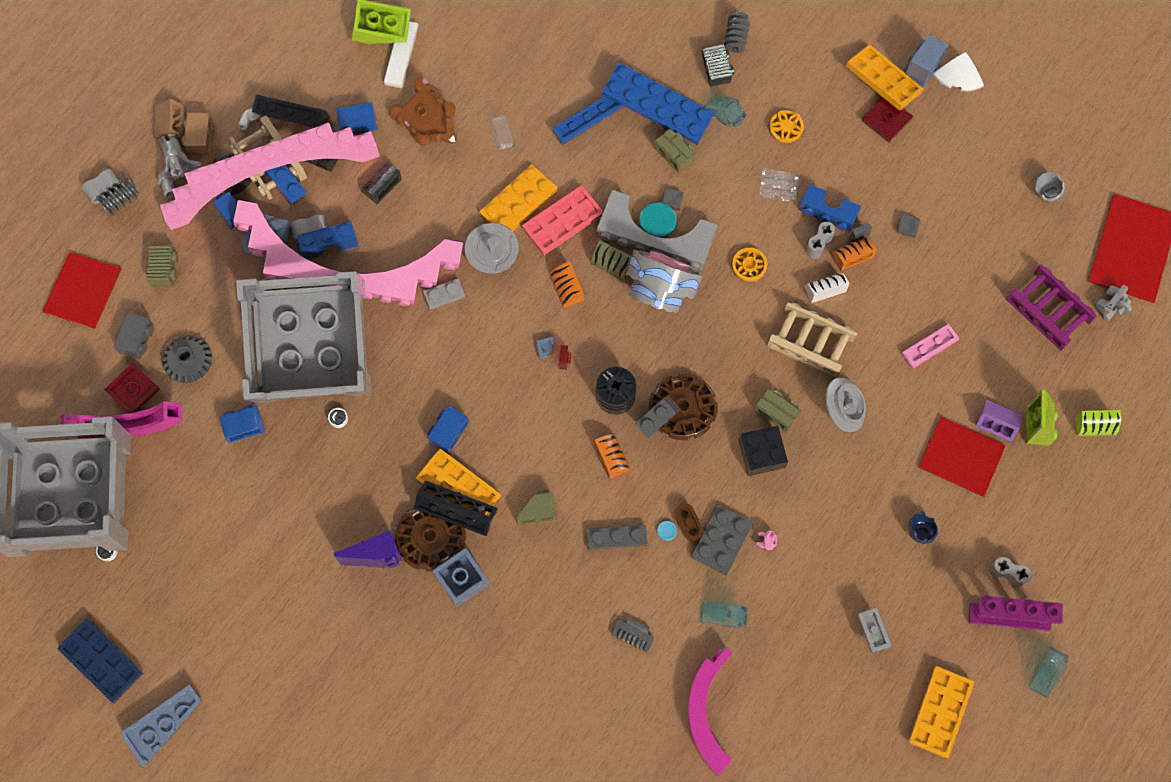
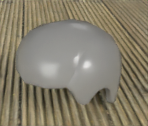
M1042 173L1036 180V192L1043 201L1053 202L1059 200L1064 194V182L1058 173Z

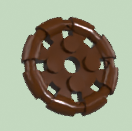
M679 374L676 377L669 376L658 383L655 392H652L650 395L649 411L663 399L661 397L662 393H667L677 405L685 402L689 406L685 411L680 410L658 429L661 433L668 434L669 438L686 441L692 437L696 439L705 434L711 428V423L716 420L718 403L715 402V394L705 381L698 380L694 375ZM675 384H681V387L678 388L674 386ZM692 386L699 388L696 393L690 390ZM702 399H707L708 404L703 405ZM701 414L706 417L704 421L699 419ZM671 422L675 425L674 428L669 427L668 423ZM692 425V430L686 431L685 426Z
M417 509L408 510L397 525L399 528L398 532L395 533V542L399 552L404 557L403 560L409 566L417 570L425 569L426 572H433L434 569L464 549L463 542L466 540L465 528L455 524L448 528L446 524L448 521L431 517L432 515ZM421 514L423 518L416 522L414 518ZM406 529H412L411 536L405 535ZM429 531L436 533V537L432 541L425 539V535ZM450 537L456 538L455 544L450 543ZM413 545V547L415 548V550L412 551V552H409V550H408L407 548H408L409 546ZM445 551L447 556L440 559L438 555ZM422 555L429 557L428 562L422 561Z

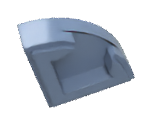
M554 336L536 340L540 360L549 356L555 346Z

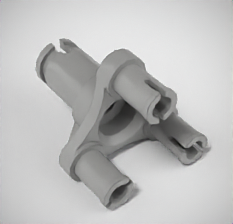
M168 134L169 141H166L165 136L160 138V145L164 154V169L157 179L159 185L162 186L164 196L172 198L174 197L172 191L174 189L173 181L184 177L187 172L203 167L201 162L188 160L187 156L182 153L178 137L174 134Z

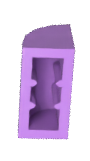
M986 400L976 427L1012 442L1020 429L1023 415Z

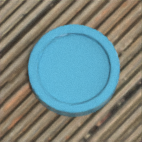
M664 521L659 524L657 533L662 540L670 541L675 538L677 528L674 523Z

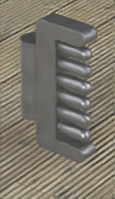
M629 617L626 623L619 620L612 632L613 637L617 635V639L621 638L622 641L626 639V643H629L631 640V646L635 644V647H639L640 650L644 648L645 653L649 651L654 637L648 634L650 627Z

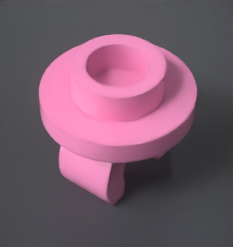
M770 530L766 533L758 532L760 537H764V541L761 543L756 542V545L760 548L773 550L777 545V536L774 532Z

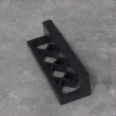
M257 94L252 108L253 114L313 128L324 125L325 121L329 122L330 115L326 110Z
M426 480L416 495L414 509L484 536L488 535L491 522L498 510L497 507ZM428 488L435 491V493L430 494L425 492V490ZM449 496L453 498V500L448 501L444 499V497ZM467 503V504L471 505L472 507L466 508V507L462 506V504ZM480 511H488L490 515H484Z

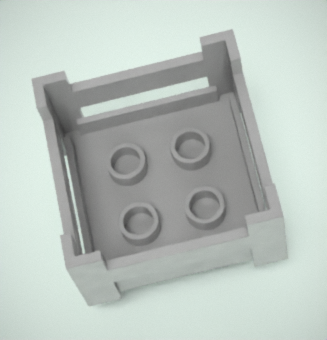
M357 272L336 273L335 276L259 281L257 279L236 280L237 300L241 302L246 376V380H242L244 400L254 403H268L281 399L348 394L352 396L372 395L371 375L367 374L362 301L366 299L365 280ZM343 284V285H341V286H328V287H314V288H301V289H287V290H273V291H269V289H276V288H290V287H304V286ZM251 308H254L258 382H256Z
M113 417L92 418V423L16 427L12 423H0V553L7 557L28 556L29 551L86 547H103L107 551L128 550L129 530L124 527L126 454H131V435ZM104 434L107 437L34 442L31 439ZM9 458L13 460L10 533L5 531Z

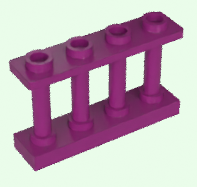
M1040 264L1034 272L1037 277L1022 291L1014 288L1006 297V300L1062 351L1071 341L1069 335L1082 322L1086 321L1090 324L1097 315L1091 307L1086 306L1080 300L1077 294L1072 293L1063 281L1058 280L1052 275L1050 269ZM1043 282L1051 290L1036 304H1032L1026 296ZM1057 295L1065 303L1050 317H1046L1040 309ZM1069 308L1073 309L1079 316L1064 330H1060L1054 322Z
M982 595L979 597V603L971 602L969 604V624L1051 631V623L1061 624L1063 622L1062 603Z

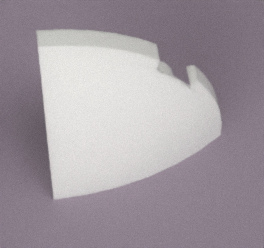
M966 52L951 60L933 74L941 84L949 88L955 86L961 87V91H972L983 87L981 77Z

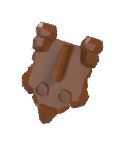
M423 77L417 78L413 84L416 94L405 107L398 104L393 105L389 109L391 119L396 120L398 125L405 126L409 131L411 130L413 136H415L416 143L420 145L429 144L431 140L433 142L455 143L457 137L454 132V121L452 118L455 116L456 107L453 102H446V100L441 99L440 95L436 93L434 86L429 84L427 79Z

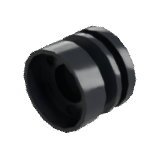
M611 367L600 374L596 383V399L602 410L609 414L619 415L632 408L635 403L637 388L636 380L632 373L622 367Z

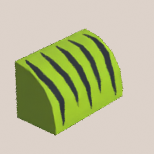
M1121 410L1081 411L1075 417L1077 436L1117 435L1121 425Z

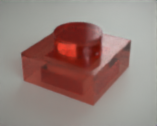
M561 345L559 369L567 370V364H571L572 352H569L568 346Z

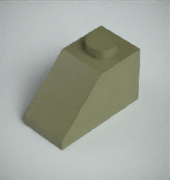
M540 491L537 495H533L517 516L518 525L557 520L553 492Z

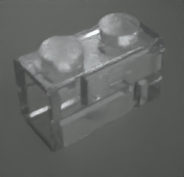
M763 168L759 195H763L764 198L768 199L778 197L783 201L795 200L800 174Z

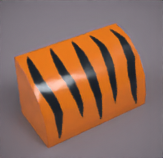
M864 237L831 251V254L840 271L873 258L877 249L868 237Z
M570 261L558 266L550 273L551 281L563 308L584 301L583 290Z
M606 435L594 440V445L609 479L631 471L615 435Z

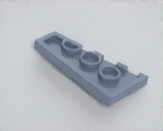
M191 684L120 733L142 767H145L202 702Z

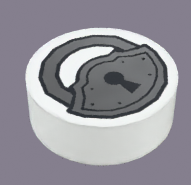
M335 408L330 411L328 420L333 427L342 428L348 422V415L342 408Z
M103 547L96 548L98 558L106 562L112 561L118 551H107Z

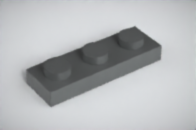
M646 525L587 529L588 550L647 546Z

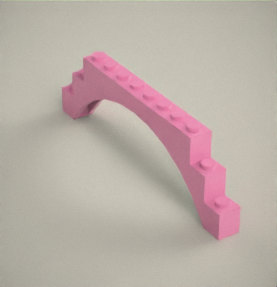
M327 123L185 173L188 184L172 189L176 200L162 204L160 207L167 225L173 230L189 224L204 205L227 188L266 170L286 164L325 158L365 162L379 157V152L371 131L354 137L350 127L333 133L330 124Z
M238 200L234 225L241 231L251 230L248 249L249 252H252V255L259 257L266 255L263 275L267 277V280L335 276L336 273H343L321 267L301 257L284 244L269 227L256 203ZM444 239L427 255L407 266L387 272L359 274L365 280L366 299L375 297L380 298V301L386 303L396 301L402 306L414 305L418 283L422 287L432 288V286L437 284L440 265L448 270L459 268L463 243ZM343 284L317 285V286H304V287H306V288L328 287V286H341V285H343Z

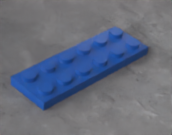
M620 62L602 91L603 96L667 130L672 129L674 132H679L684 139L698 145L714 116V112Z

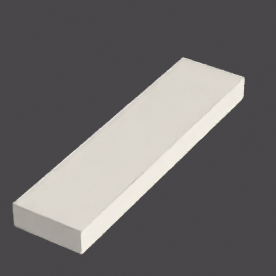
M409 22L407 43H394L384 80L385 85L398 88L403 87L418 30V23Z

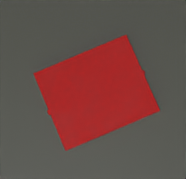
M69 252L42 312L65 319L68 322H75L95 329L121 272V268L97 261V259Z
M940 417L933 436L928 441L929 445L918 468L984 497L992 477L996 473L997 465L1006 445L944 417Z

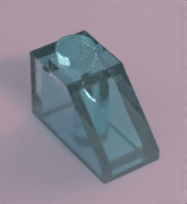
M716 95L704 106L714 112V117L729 127L735 128L739 126L747 116L739 101L735 98Z
M702 602L700 622L730 628H745L748 608L734 602Z
M1049 646L1038 664L1029 684V689L1047 698L1067 669L1068 655Z

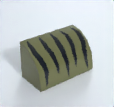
M599 240L591 259V265L624 280L631 255Z

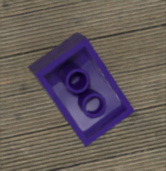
M391 531L333 553L340 565L393 568L398 566L400 561H403Z

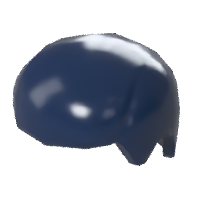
M925 512L915 514L909 521V536L920 544L933 542L938 535V526L934 522V518L926 516Z

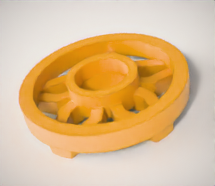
M781 110L772 117L769 129L771 135L776 140L783 143H791L801 137L804 124L798 113ZM774 131L781 132V137L778 136ZM790 133L796 135L793 138H789Z
M744 248L735 254L732 261V269L741 280L748 282L757 281L766 272L767 259L758 249ZM748 252L746 258L744 256H739L742 253ZM756 254H758L762 258V260H756ZM735 262L740 266L738 270L736 269ZM764 268L763 271L759 274L758 270Z

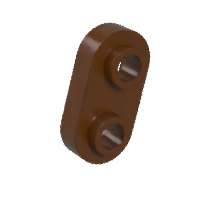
M687 503L678 505L675 509V519L684 537L692 542L698 541L703 535V527L693 507ZM686 512L688 516L684 518L681 516V513ZM695 529L697 533L691 535L689 531Z

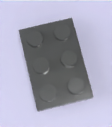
M718 505L691 558L727 576L753 523Z

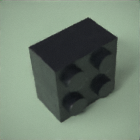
M778 425L740 434L738 441L748 476L786 468L788 459Z

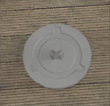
M497 223L483 224L475 228L469 234L465 243V255L470 265L476 270L487 274H496L507 270L513 265L519 252L518 240L515 234L506 226Z
M846 378L832 380L827 387L825 396L829 416L839 429L845 432H855L861 428L865 420L866 403L864 396L859 388Z

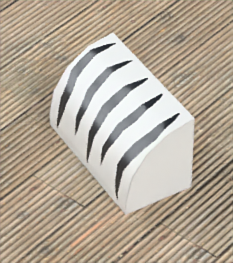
M839 273L808 283L804 287L810 302L814 303L846 292L849 282L843 273Z

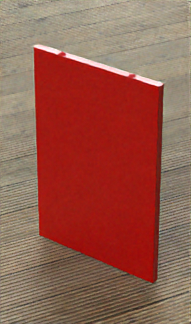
M1114 194L1088 282L1110 288L1111 285L1121 288L1122 285L1128 287L1127 295L1155 303L1171 246V212Z

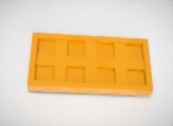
M870 44L846 64L849 70L899 111L920 95L924 89Z
M531 164L479 213L488 223L504 225L513 232L557 192L558 188Z
M442 449L437 451L416 477V480L422 485L426 480L491 506H494L501 497L500 493ZM449 496L444 497V499L448 501L453 500V498ZM467 503L462 504V506H464V507H466V508L472 507L471 505H469V504H467ZM485 510L480 511L484 515L488 513V511Z
M935 666L908 743L948 759L974 681Z

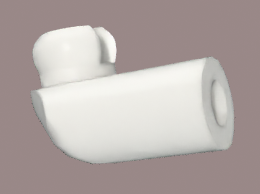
M252 108L246 110L238 127L242 130H247L249 123L259 119L261 115L253 114Z

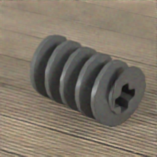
M733 12L728 17L724 47L734 53H743L746 50L745 45L747 44L746 39L748 38L747 33L749 32L750 22L748 21L749 16L745 13Z
M128 177L125 178L127 184L120 181V188L114 185V192L107 190L108 196L100 194L101 201L99 199L98 201L110 216L113 215L111 209L118 212V205L123 208L125 207L124 201L131 204L130 197H133L135 200L138 199L136 193L139 192Z

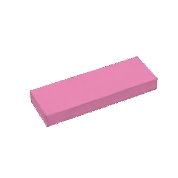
M947 324L903 351L901 355L911 369L951 346L960 338L951 326Z

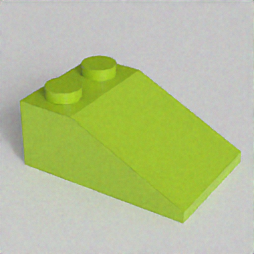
M357 0L351 41L366 44L407 43L411 9Z
M1041 390L1026 407V444L1050 446L1057 439L1058 432L1057 428H1055V421L1057 420L1058 412L1055 410L1054 401L1046 390Z

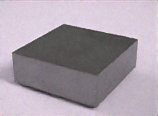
M665 189L663 203L670 206L673 210L680 211L684 192Z
M902 214L897 233L915 238L920 219Z
M866 223L854 228L850 235L851 241L854 242L868 237L872 230L871 225Z

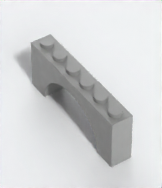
M612 190L597 227V236L605 241L617 242L618 245L623 247L629 246L635 250L648 253L650 251L662 253L689 265V268L702 271L717 231V224L700 219L692 231L681 237L669 239L654 237L642 231L633 222L628 210L630 196Z

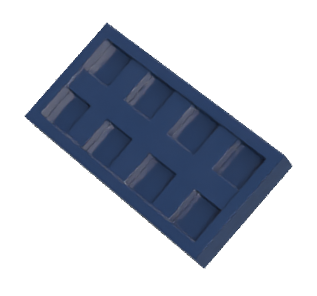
M88 619L57 648L113 704L144 674Z

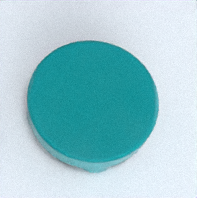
M652 203L642 210L639 220L642 231L654 237L666 239L675 230L677 222L674 210L664 203Z

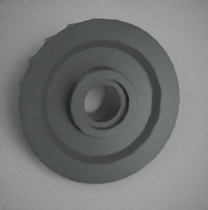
M180 336L179 339L173 340L170 345H167L166 351L163 352L162 361L166 374L171 379L180 383H191L201 379L209 371L212 364L210 347L205 341L196 336ZM185 355H190L187 360H182Z

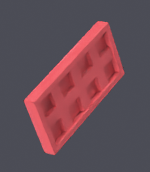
M581 185L523 224L522 228L545 256L602 217L603 211Z

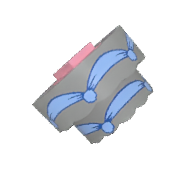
M633 250L626 275L634 279L629 296L636 300L639 299L644 304H651L657 309H664L667 312L678 313L684 297L689 299L695 297L703 275L689 268V265L662 253L653 251L648 253L640 250Z

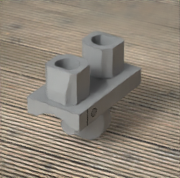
M1111 285L1106 293V297L1111 299L1110 302L1104 299L1098 301L1096 310L1104 314V320L1109 322L1115 313L1120 316L1122 313L1129 314L1132 308L1129 305L1131 300L1128 299L1126 294L1127 286L1122 285L1121 288Z

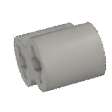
M107 169L102 171L96 178L84 183L82 190L91 203L98 204L100 203L98 199L101 201L100 194L108 196L107 190L114 192V185L120 188V181L112 170Z
M324 215L298 219L291 223L294 242L299 243L297 238L299 234L327 228Z
M821 223L817 234L810 238L806 248V253L809 257L819 258L823 253L825 245L832 241L835 233V227L832 223Z
M1006 557L998 558L990 566V572L995 578H1005L1017 587L1028 582L1032 575L1028 567L1015 565ZM1017 573H1021L1022 579H1019V575Z

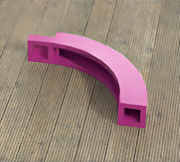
M163 401L150 409L122 415L88 416L62 414L60 422L61 425L92 423V418L113 417L131 437L163 431L181 423L182 403ZM104 434L77 436V438L82 439L107 438Z
M725 648L723 652L719 649L712 658L715 661L714 663L706 658L693 681L688 700V723L693 743L702 760L717 777L730 763L732 758L721 749L712 735L707 720L706 701L714 676L732 654L728 648Z

